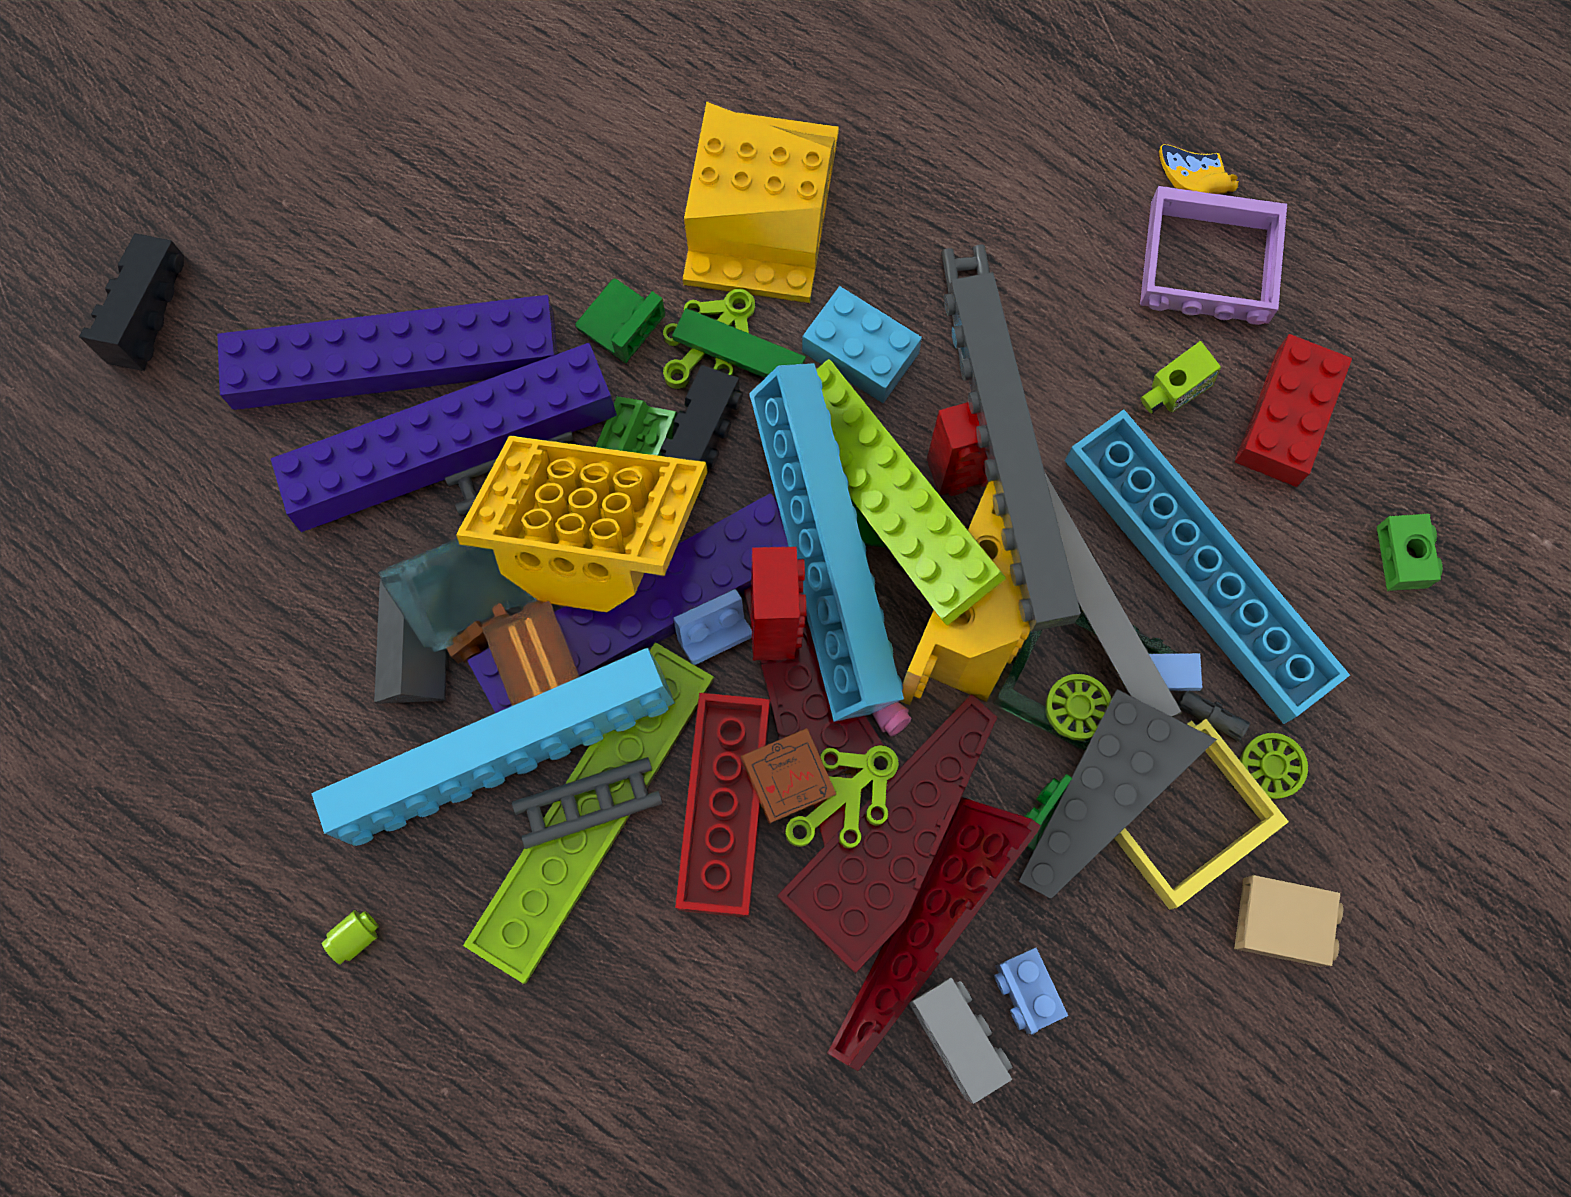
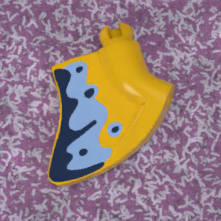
M1168 144L1161 145L1159 150L1160 161L1167 177L1175 188L1212 194H1226L1227 191L1234 192L1237 190L1239 181L1236 180L1238 177L1235 174L1228 175L1224 171L1219 153L1198 154Z

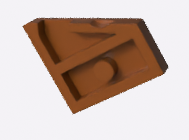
M501 603L491 608L495 617L483 624L480 621L473 622L461 634L445 644L450 656L458 664L462 661L468 663V659L481 653L483 649L505 640L518 630Z

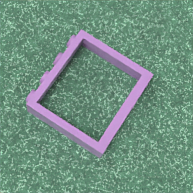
M1158 186L1151 201L1140 305L1149 306L1157 311L1170 309L1182 311L1186 315L1205 314L1212 315L1220 320L1233 318L1246 320L1248 323L1255 325L1269 324L1279 307L1287 204ZM1162 215L1267 230L1261 301L1155 286Z

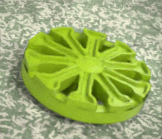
M1072 674L1061 678L1052 686L1046 698L1045 712L1049 723L1052 724L1059 734L1071 738V740L1084 741L1092 738L1098 727L1091 717L1101 720L1105 713L1096 710L1095 707L1104 706L1107 709L1111 696L1106 687L1097 679L1084 674ZM1072 682L1074 684V693L1067 686V683ZM1083 682L1088 683L1089 686L1086 692H1082ZM1056 690H1060L1066 698L1057 696ZM1099 691L1102 695L1101 698L1093 699L1091 697L1093 693ZM1052 703L1063 706L1064 708L1054 710L1052 708ZM1068 715V717L1062 724H1060L1056 719L1058 717ZM1073 720H1075V732L1068 730ZM1083 722L1089 728L1090 732L1085 733L1083 731Z
M1266 733L1254 738L1246 745L1240 758L1241 763L1247 770L1248 766L1260 768V770L1251 775L1254 779L1264 775L1260 786L1270 799H1282L1296 793L1303 786L1307 778L1308 762L1304 751L1298 743L1283 734ZM1272 740H1277L1278 746L1275 751L1273 749ZM1259 742L1263 743L1265 753L1258 747ZM1286 746L1292 748V752L1286 756L1283 753ZM1252 752L1259 760L1250 759L1248 757L1249 753ZM1294 759L1299 760L1300 765L1292 766L1290 761ZM1288 773L1296 774L1299 777L1298 781H1294ZM1271 780L1274 788V793L1268 791V787L1270 785ZM1281 780L1288 786L1287 791L1283 790Z

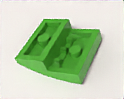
M617 396L614 402L617 416L607 419L595 447L661 456L660 448L665 438L672 440L674 437L672 436V430L678 413L672 410L649 407L643 400Z

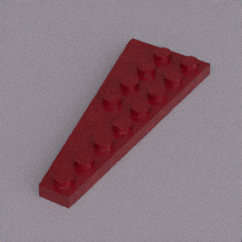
M961 797L905 922L884 943L827 1054L857 1071L861 1069L1037 834L1041 825L1033 819Z

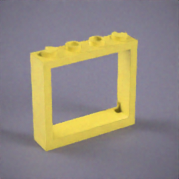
M1207 719L1198 725H1195L1191 720L1187 725L1217 739L1205 750L1206 753L1261 821L1173 889L1126 828H1124L1114 839L1169 910L1181 906L1289 822Z

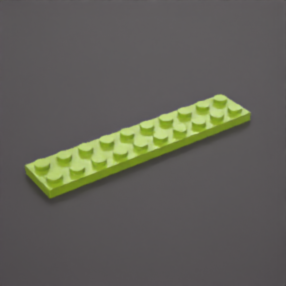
M828 359L816 371L822 381V393L826 408L831 415V427L834 438L839 445V457L843 472L848 478L850 498L941 620L948 626L1004 581L1006 577L833 362Z
M655 642L650 652L662 670L675 704L668 706V710L659 716L649 717L647 715L636 720V724L627 730L619 732L613 730L603 734L602 740L588 747L565 784L649 757L652 771L642 773L648 788L697 709L699 693H707L715 680L714 676ZM629 778L609 784L614 805L635 798ZM595 789L574 796L580 816L601 810ZM561 800L554 802L543 818L546 827L566 821ZM630 815L528 849L524 848L463 946L516 980L526 984Z

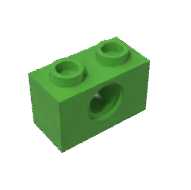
M1430 514L1389 516L1377 526L1387 591L1427 589L1441 580L1443 567L1441 559L1437 557L1436 553L1437 532L1435 526L1431 525ZM1407 547L1415 551L1417 558L1412 557L1408 553Z

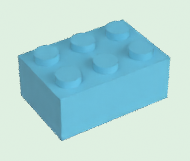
M839 286L802 336V352L820 364L830 359L848 382L884 403L918 356L922 337Z

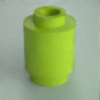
M354 910L326 934L327 938L322 942V946L336 963L342 964L345 960L351 961L378 938L375 930L379 926L366 911L360 914Z

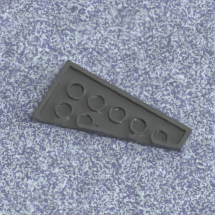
M1117 689L1018 882L1052 899L1217 739Z

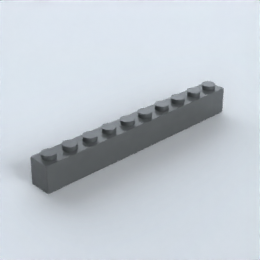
M990 272L952 279L948 294H944L945 311L947 316H953L955 326L952 327V339L955 348H961L963 359L960 360L961 376L963 381H969L971 392L968 393V404L971 414H977L980 425L976 427L977 441L980 448L985 447L988 460L984 462L985 473L989 482L994 481L996 494L993 495L994 510L997 516H1002L1005 529L1001 531L1002 542L1006 551L1011 550L1014 564L1010 565L1011 579L1014 586H1020L1022 599L1019 600L1021 618L1023 622L1028 621L1031 632L1073 624L1079 618L1081 612L994 273Z

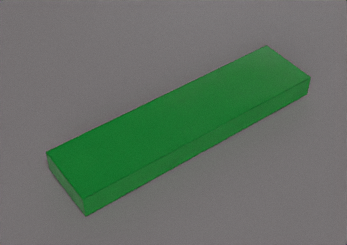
M685 308L672 334V338L676 342L764 378L777 366L804 364L806 361V356L688 308Z

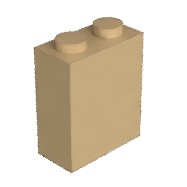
M1256 875L1243 878L1234 949L1317 967L1332 966L1339 953V941L1335 939L1336 928L1343 917V904L1339 903L1340 893Z

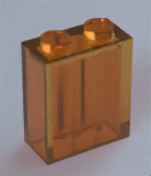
M550 601L529 603L523 607L522 612L512 616L509 614L499 615L490 620V625L482 627L512 706L581 677Z

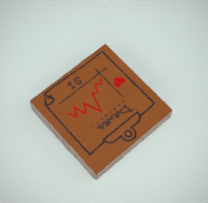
M807 728L741 756L743 765L769 824L836 795Z

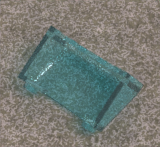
M457 538L378 571L383 586L423 647H432L434 652L453 645L452 638L458 635L457 632L467 628L473 622H481L494 616L491 608L498 603H501L505 610L520 606L522 611L541 604L536 598L500 574L493 549L460 545Z

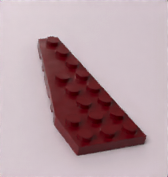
M972 694L898 769L896 774L887 781L885 806L888 809L887 820L878 826L872 825L867 821L866 810L872 804L871 797L859 811L858 829L861 832L860 843L852 849L843 847L839 842L840 830L777 895V898L855 974L905 922L997 720V716ZM873 808L871 810V817L874 820H881L883 818L882 810ZM846 831L844 833V840L850 844L856 842V834L852 831Z

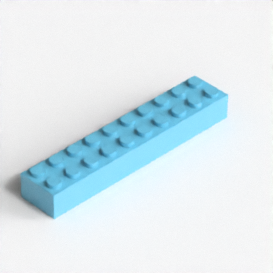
M815 363L780 365L749 394L788 546H797V559H804L805 581H803L802 594H806V616L833 721L870 715L904 699L902 681L896 671L893 647L890 641H888L884 626V613L879 606L876 596L875 579L870 573L866 546L861 539L857 524V512L852 506L848 491V478L843 472L839 457V445L834 438L831 427V415L826 408L822 393V381L817 374Z
M1125 410L1119 412L1071 447L1065 459L1067 465L1283 724L1299 716L1350 676Z
M645 648L311 794L324 833L353 846L362 845L371 841L374 838L373 835L383 830L394 831L402 828L407 824L406 820L417 815L425 817L439 811L440 805L450 801L452 803L464 801L472 796V791L482 787H496L505 781V777L516 772L518 774H525L533 771L538 767L537 763L548 758L551 760L563 758L571 752V748L580 744L584 746L595 744L603 739V734L613 730L617 732L627 730L636 724L635 721L647 715L649 717L659 716L668 710V706L675 704L659 664L649 649Z

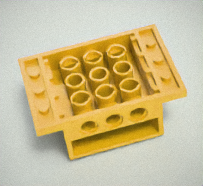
M706 102L684 216L688 253L683 274V285L729 292L734 289H744L751 295L810 303L839 127L736 113Z
M509 436L456 536L460 545L493 549L500 574L538 601L607 613L635 595L644 573L665 576L706 477V462Z
M994 481L988 482L968 531L1006 579L948 626L933 610L903 682L902 693L904 699L900 702L907 705L911 704L913 697L921 698L929 677L987 702L1006 663L1011 664L1014 656H1016L1019 648L1022 647L1024 640L1027 639L1030 633L1028 621L1023 622L1019 611V600L1022 599L1020 586H1014L1011 579L1010 565L1014 564L1011 550L1006 551L1002 542L1001 531L1005 529L1003 518L997 516L994 510L993 495L996 494Z

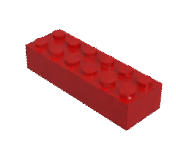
M699 693L675 905L678 911L747 918L750 916L761 804L743 765L741 756L767 745L770 699Z

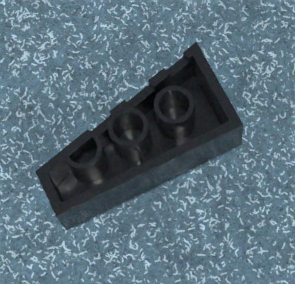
M134 233L118 263V270L120 272L118 278L108 281L105 287L107 298L104 304H96L91 313L95 321L91 328L84 327L81 331L79 338L107 364L145 371L147 362L153 357L154 342L158 331L163 327L167 304L173 298L175 280L184 266V255L172 240Z
M701 365L685 398V407H688L686 412L682 410L678 412L672 430V436L674 437L672 440L665 438L660 448L661 456L706 462L707 469L708 467L714 468L719 455V450L716 447L720 438L726 439L731 426V420H728L732 409L737 410L743 397L738 377ZM704 479V482L702 484V487L699 491L697 498L702 497L706 488L707 479Z

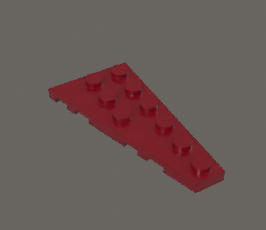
M751 587L744 590V597L751 622ZM806 624L803 627L802 648H796L794 659L760 660L779 740L807 728L819 756L827 748H834L843 753L865 755L872 747L884 746L865 716L833 721L812 635ZM829 753L824 756V761L827 765L837 763L835 755ZM839 766L833 771H827L828 776L836 777L850 767Z

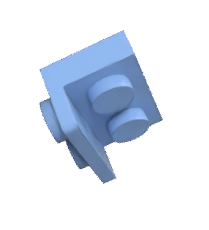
M736 589L673 618L677 640L693 665L752 638V629L744 619L742 598Z
M1033 948L996 965L998 974L994 975L995 981L1003 996L1009 994L1014 1008L1010 1009V1013L1019 1030L1025 1029L1026 1034H1034L1039 1029L1068 1016L1037 948Z

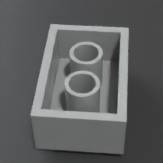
M948 978L913 998L909 1005L964 1099L974 1104L1012 1080L1008 1073V1070L1012 1069V1065L1001 1048H993L987 1038L992 1035V1032L982 1015H974L967 1003L971 1002L972 998L961 981L954 982L952 978Z

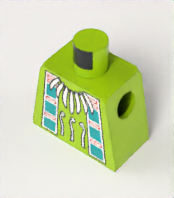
M1199 341L1155 374L1152 390L1143 395L1141 401L1151 414L1164 405L1170 412H1174L1211 388L1216 381L1221 366L1205 345Z

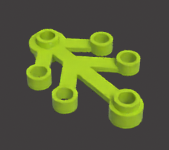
M734 289L726 295L724 300L707 302L690 300L684 305V310L685 308H697L700 310L698 313L702 315L722 314L717 321L729 326L735 322V328L749 333L747 319L755 311V300L748 291ZM742 303L745 307L738 310L734 308V305ZM670 323L663 329L664 340L671 346L680 344L667 336L669 332L675 330L677 326L675 323ZM692 348L682 360L674 359L669 361L663 369L666 384L674 389L685 387L690 381V371L703 358L705 353ZM715 358L716 364L713 369L719 371L725 368L729 370L728 374L733 376L732 365ZM680 373L683 375V378L675 381L672 379V376Z
M879 745L872 747L865 755L843 753L834 748L825 749L821 753L820 758L827 771H833L839 766L862 770L853 778L829 776L836 795L824 801L807 817L797 816L792 818L785 829V836L788 842L796 847L808 845L815 835V828L845 804L844 828L839 833V842L847 849L856 847L861 841V832L858 829L861 789L871 781L872 804L866 810V819L875 826L883 824L888 818V809L885 806L887 780L896 774L899 766L896 753L887 746ZM829 753L835 755L837 763L827 765L824 761V756ZM877 758L885 760L886 769L878 770L874 766V760ZM873 808L882 810L883 818L881 820H874L871 817V810ZM801 826L805 829L806 836L803 839L794 837L793 829L795 827ZM846 831L854 832L856 834V842L847 843L844 840V833Z

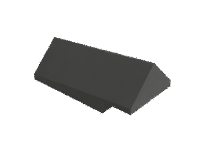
M406 561L380 572L374 703L446 701V670H449V652L445 644L449 642V570Z

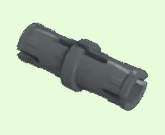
M1184 691L1177 702L1180 710L1189 713L1200 721L1207 719L1213 728L1222 731L1238 742L1243 738L1250 725L1249 721L1222 708L1223 704L1217 701L1213 703L1192 691Z

